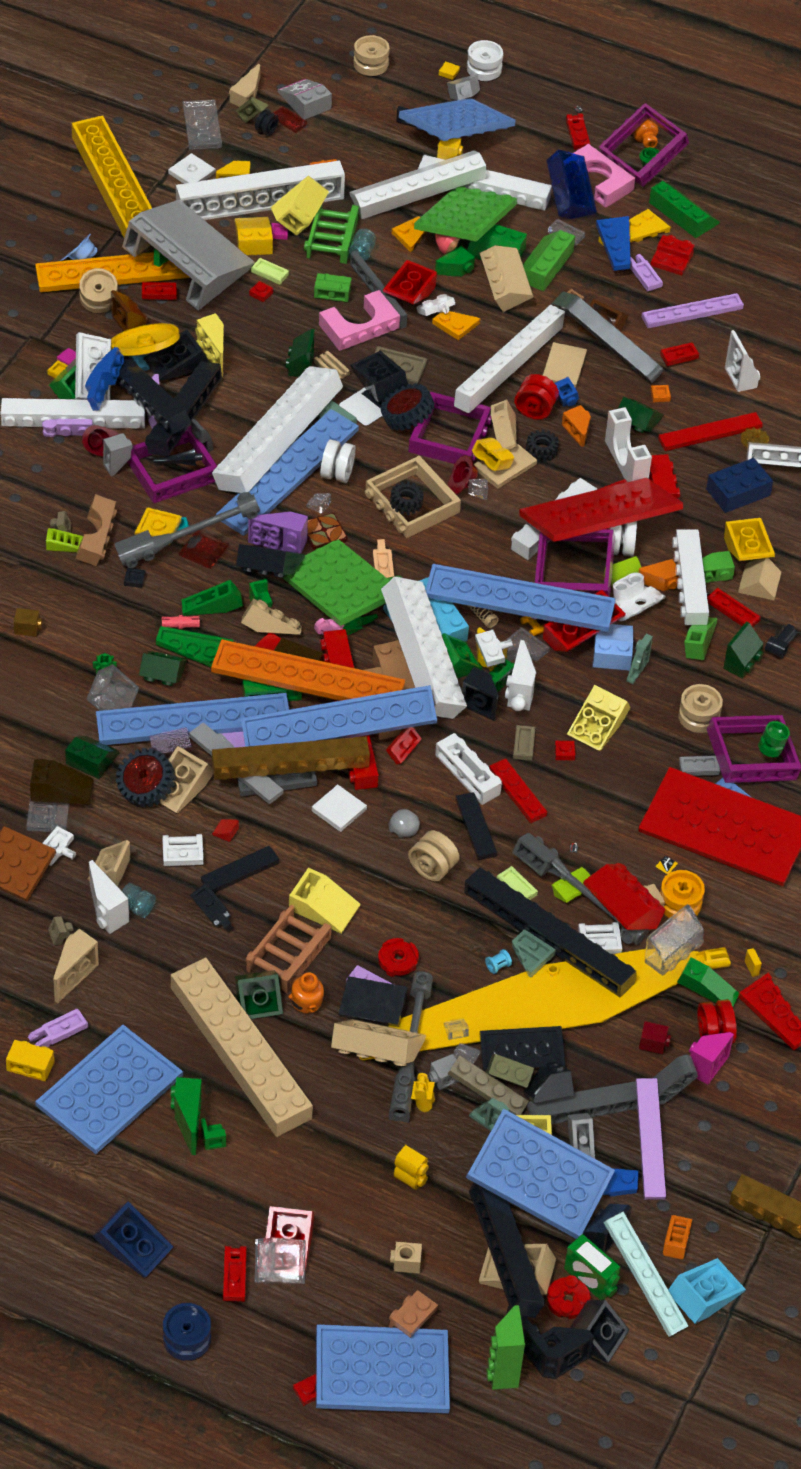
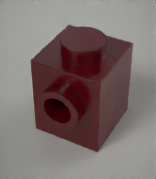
M645 1021L639 1049L663 1054L664 1047H669L671 1035L667 1034L669 1026Z

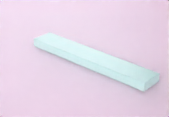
M624 1212L603 1222L668 1337L688 1327L682 1313Z

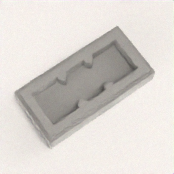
M716 756L679 757V766L682 772L693 776L719 775L720 773Z

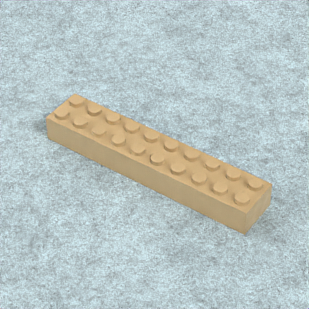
M208 959L199 960L171 974L172 991L274 1135L278 1137L311 1120L313 1105Z

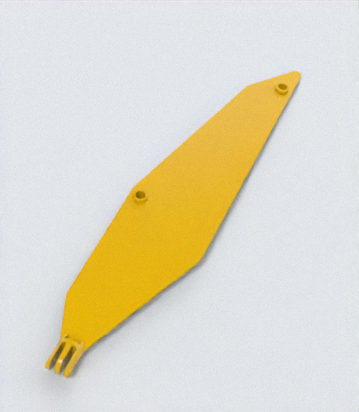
M655 947L616 953L614 955L619 960L631 965L636 970L635 984L621 998L566 961L545 964L532 977H529L527 972H523L422 1010L418 1033L426 1035V1038L419 1051L480 1042L479 1032L482 1030L562 1026L563 1029L601 1023L678 984L677 981L690 957L702 962L711 969L729 967L731 962L726 947L700 952L669 947ZM413 1014L401 1018L399 1027L390 1025L388 1027L410 1031ZM369 1056V1058L359 1057V1059H360V1060H369V1059H375V1057H373V1056Z

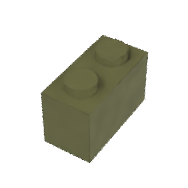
M492 1054L486 1073L527 1088L534 1068L500 1055Z

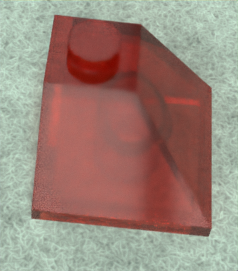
M198 530L180 550L179 556L211 569L227 549L229 543Z

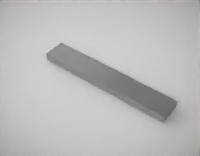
M205 723L200 724L189 732V737L211 756L212 749L233 748ZM267 775L238 778L268 804H271L283 794V789Z

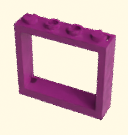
M644 103L618 129L614 130L608 139L603 141L599 149L603 155L635 177V182L644 187L689 144L687 133ZM648 118L673 136L674 139L637 172L612 152Z
M430 392L434 401L433 412L437 408L479 419L480 422L466 451L422 439L432 417V412L428 414L429 417L427 419H423L424 422H418V426L414 428L409 439V452L455 464L461 456L467 455L473 462V460L477 459L472 452L475 442L486 437L488 432L487 426L491 425L492 422L491 407L478 404L470 413H467L454 406L455 398Z
M191 426L188 427L176 446L190 442L197 454H203L202 462L206 467L156 485L139 460L153 454H148L145 442L133 445L131 458L127 463L153 504L215 483L212 472L216 469L217 465L203 443L191 433Z
M603 529L560 540L608 542L604 584L543 582L547 541L552 540L540 532L535 583L591 594L603 590L610 597L615 547L614 530Z
M783 715L711 718L707 732L725 783L797 780L801 771V764L790 736L781 752L784 763L732 765L721 735L722 733L764 732L767 724L776 720L786 725Z

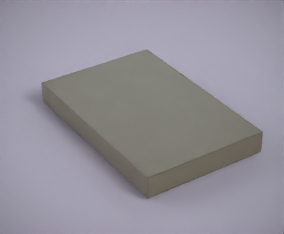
M377 347L375 353L382 351L405 371L408 384H419L427 365V358Z

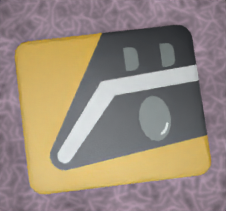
M664 856L656 865V868L669 874L678 863Z

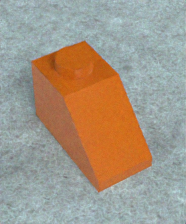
M581 405L563 412L562 426L581 447L585 446L591 416Z
M673 559L639 568V573L644 576V585L652 586L661 591L677 587L679 576H676V564Z

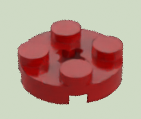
M402 938L389 939L382 944V948L379 950V965L391 977L409 974L417 968L418 949L412 942L409 944ZM398 954L403 957L402 959H395V955Z
M569 1275L559 1278L548 1288L547 1305L550 1311L560 1318L564 1316L569 1317L568 1319H576L587 1300L591 1298L589 1289L576 1276ZM565 1295L573 1296V1301L564 1300Z

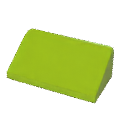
M637 556L613 564L612 588L616 581L631 573H639L641 564Z
M583 867L571 873L581 883L591 876ZM560 879L552 884L554 896L566 903L582 894L566 880Z

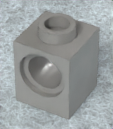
M453 1054L431 1063L429 1078L431 1082L436 1083L439 1090L459 1082L448 1074L456 1061Z

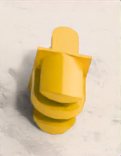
M419 1073L417 1076L418 1081H414L411 1099H415L417 1108L420 1111L428 1112L432 1109V1104L435 1101L433 1092L435 1082H429L427 1074Z

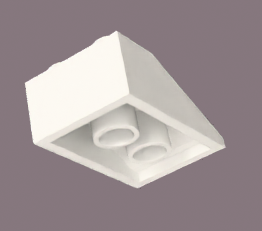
M732 330L725 370L737 392L757 388L760 373L755 369L753 360L749 358L736 332Z
M91 860L89 862L90 888L97 923L100 928L105 929L111 934L129 922L128 898Z

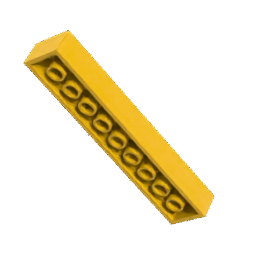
M104 116L73 122L72 139L125 238L129 221L139 213L152 209Z

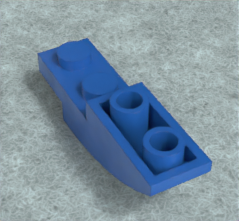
M114 347L100 360L85 384L88 392L87 400L93 411L100 410L101 404L104 402L106 390H108L109 385H115L117 377H119L124 357L118 347Z

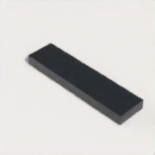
M475 793L457 795L455 801L477 860L496 857L497 851Z
M269 845L201 876V882L203 885L206 883L215 893L279 864V858Z

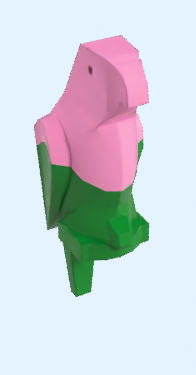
M377 614L362 618L360 616L342 626H339L331 618L326 620L321 618L315 623L314 629L318 634H323L324 631L346 629V634L349 635L363 629V625L378 619Z

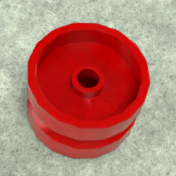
M531 374L523 380L520 389L515 395L514 403L521 414L531 419L541 420L550 414L553 405L558 399L559 390L557 385L548 377L540 374Z
M718 1000L715 1006L710 1001L700 1002L697 1008L700 1038L706 1035L731 1032L734 1034L732 1044H734L737 1029L735 1014L730 1000Z

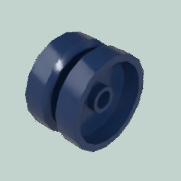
M181 1303L173 1306L166 1313L163 1319V1344L170 1355L183 1361L194 1360L208 1351L211 1344V1319L207 1311L201 1306L193 1303Z

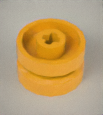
M676 870L664 877L660 892L665 901L664 908L666 910L664 915L675 921H688L699 914L705 893L704 883L699 876L687 870Z

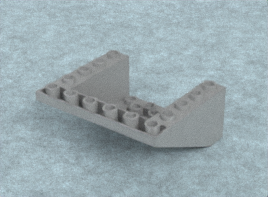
M181 200L143 211L131 219L122 245L134 257L152 245L192 278L186 301L198 311L249 271L255 264L252 259Z

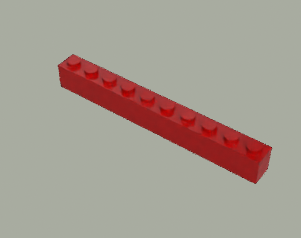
M346 629L324 631L323 639L320 640L321 651L325 652L323 654V661L354 668ZM369 735L359 736H367L370 754L369 767L350 768L351 771H349L350 783L354 784L355 790L378 787L379 775Z

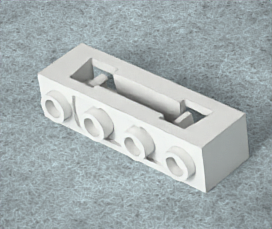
M454 733L436 743L435 755L470 793H475L477 800L482 805L501 794L502 782L500 778L495 776L490 771L488 765L483 763L477 754L469 749L462 738H459Z

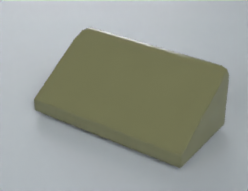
M252 97L235 111L247 123L268 105Z

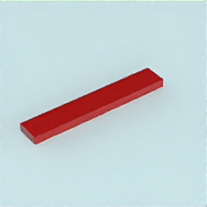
M753 412L660 434L658 440L664 451L761 429L763 423L757 413Z

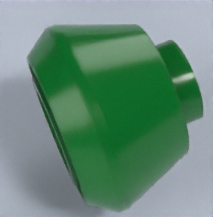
M652 147L643 149L639 154L642 165L645 166L659 151Z

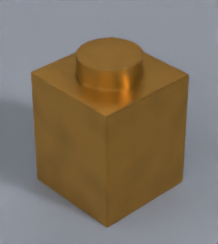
M17 608L13 621L14 634L37 637L38 629H42L43 619L39 616V610Z

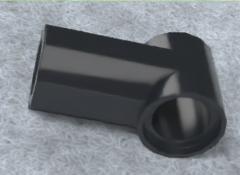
M791 624L783 625L775 636L769 638L765 651L782 659L787 653L789 645L797 636L794 626Z

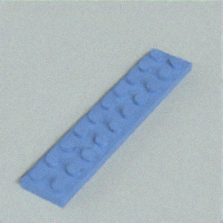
M330 409L279 457L249 491L251 495L254 494L260 512H257V515L269 514L321 466L325 447L329 439L339 441L342 446L359 431V426ZM238 493L216 515L238 507L236 501H238L237 497L241 493ZM241 513L221 521L243 536L248 533V518H243Z
M437 564L432 565L426 587L428 598L606 632L609 631L616 598Z
M431 685L245 717L241 718L246 747L353 738L437 723Z
M279 693L96 711L99 743L111 745L189 737V732L202 723H205L217 734L243 732L241 718L289 710L287 694Z

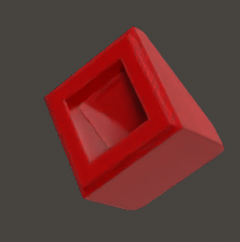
M221 819L212 835L230 842L239 829V820Z

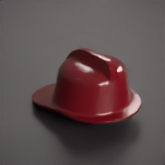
M92 425L84 431L82 443L88 452L103 457L104 439L119 434L112 429Z
M461 456L453 467L447 486L456 495L464 488L471 487L477 480L478 469L469 456Z

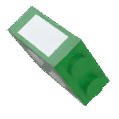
M583 1234L580 1235L567 1248L564 1269L582 1281L599 1300H604L607 1297L610 1298L618 1289L617 1283L620 1279V1266Z

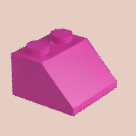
M733 1033L702 1036L698 1042H693L689 1052L698 1074V1080L708 1085L729 1058Z

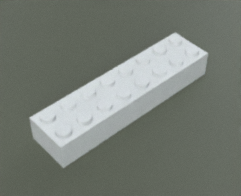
M393 577L381 591L415 688L431 685L436 716L453 719L467 705L425 586L421 581Z

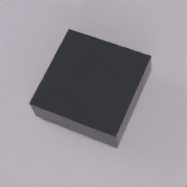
M127 568L124 586L142 588L146 570Z

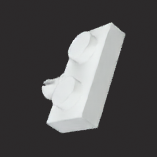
M442 294L437 296V299L422 302V305L417 306V311L425 316L436 312L446 314V312H449V307L455 305V300L453 297Z
M493 630L475 635L476 642L487 667L505 662L502 649L513 647L511 639L500 642Z
M58 826L43 842V844L56 850V854L49 864L50 866L62 855L67 856L71 860L76 856V852L67 848L73 841L74 835Z

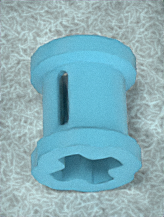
M502 949L499 954L487 957L485 963L488 970L495 974L502 967L511 966L512 960L509 953Z

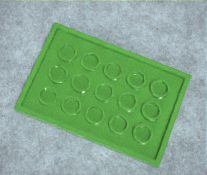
M460 186L452 189L414 223V229L477 241L517 205V198L511 197L508 194L499 195L492 191L484 192L480 189H468Z
M339 539L305 555L293 575L285 574V578H283L339 626L385 604L381 589L390 581Z

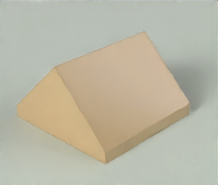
M760 558L746 563L738 593L775 600L781 571L769 558Z
M125 840L101 849L95 862L117 887L130 861V842Z

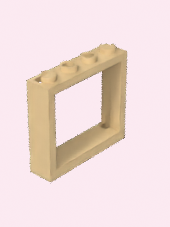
M420 456L366 481L365 494L367 498L375 503L377 509L381 510L386 515L388 521L392 522L398 532L402 533L406 538L460 513L461 500ZM416 474L444 505L407 522L399 512L395 511V508H391L390 502L380 491Z

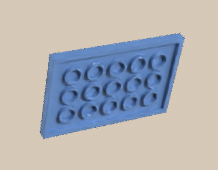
M472 98L399 112V118L405 120L406 123L413 124L417 129L425 130L428 134L435 135L442 141H448L451 138L458 139L461 136H472V134L476 133L483 134L487 131L494 132L497 129H507L508 127L515 126V119Z
M122 1025L36 1100L35 1104L47 1116L93 1153L97 1154L174 1085L176 1077H183V1071L130 1029Z
M503 1109L466 1178L577 1239L585 1230L615 1170Z
M317 1325L316 1408L449 1413L448 1330L418 1329L410 1338L398 1328Z

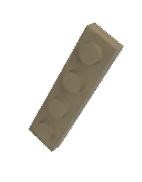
M460 1055L448 1072L450 1076L486 1100L495 1098L499 1102L505 1103L514 1115H521L529 1102Z

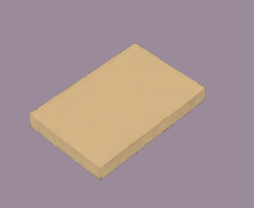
M553 342L543 376L548 377L554 383L569 377L576 388L587 349Z
M517 443L515 447L509 450L514 456L509 469L493 471L483 460L474 464L478 469V473L497 489L537 464V459Z

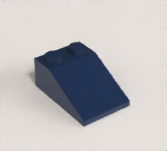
M129 1201L121 1205L93 1235L109 1253L144 1278L173 1248Z

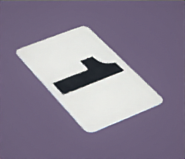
M365 387L339 404L365 426L382 416L380 410L382 402L378 403L372 398Z

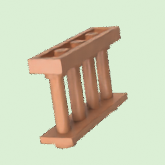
M290 905L287 910L282 911L279 920L255 950L248 953L245 960L247 962L246 971L250 973L256 965L266 971L275 970L281 981L280 990L288 993L294 981L304 973L331 939L332 926L324 923L320 929H315L294 918V906ZM291 924L313 937L310 942L305 943L284 932V930ZM280 938L302 951L299 956L294 957L277 948L273 943ZM268 951L291 965L287 970L283 971L261 958Z

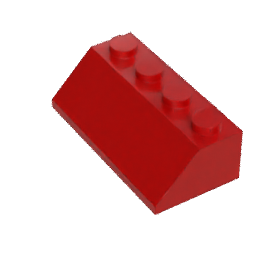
M603 590L595 593L596 595L609 597ZM616 603L610 625L626 614ZM550 621L544 625L543 639L554 651L568 652L600 632V630Z
M621 863L606 864L583 882L626 930L657 929L666 909L627 870L625 865Z

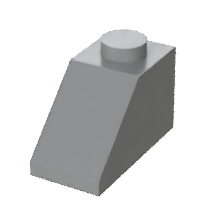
M477 74L447 82L451 99H465L474 96L480 91Z
M124 433L104 439L103 465L110 476H114L131 458L133 446L130 439H127Z
M588 1113L567 1115L570 1145L595 1159L593 1118Z

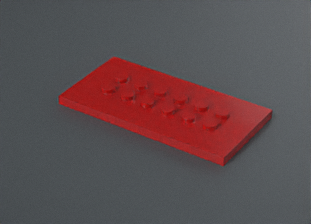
M646 477L519 509V516L553 542L682 510L683 502Z
M669 767L638 828V832L780 886H784L801 851L800 815Z

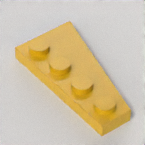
M649 209L629 219L630 242H640L645 237H656L658 233H668L671 230L667 223ZM599 236L598 242L603 245L601 237Z

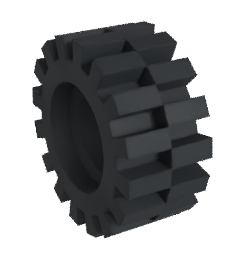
M542 429L541 432L536 430L535 433L531 432L528 435L526 451L536 458L537 462H540V460L546 462V459L551 461L558 453V437H555L554 433L550 434L551 431L549 430L547 432H544L545 429ZM543 444V445H546V446H548V447H539V446H537V445Z
M408 481L407 484L401 482L399 485L397 483L391 490V508H395L396 512L401 511L400 514L406 512V515H410V512L412 514H415L416 511L419 512L423 504V490H420L421 487L419 485L416 487L415 483L410 485Z

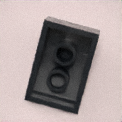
M187 329L180 333L179 340L173 345L150 353L143 358L153 373L159 374V381L193 373L201 361L209 362L205 353Z
M378 351L350 364L370 396L378 403L383 402L386 397L389 398L390 393L394 394V390H400L402 386L407 387L408 382L405 371L382 351Z

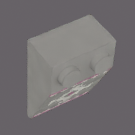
M303 79L278 89V93L303 120L331 109L332 93L323 84Z

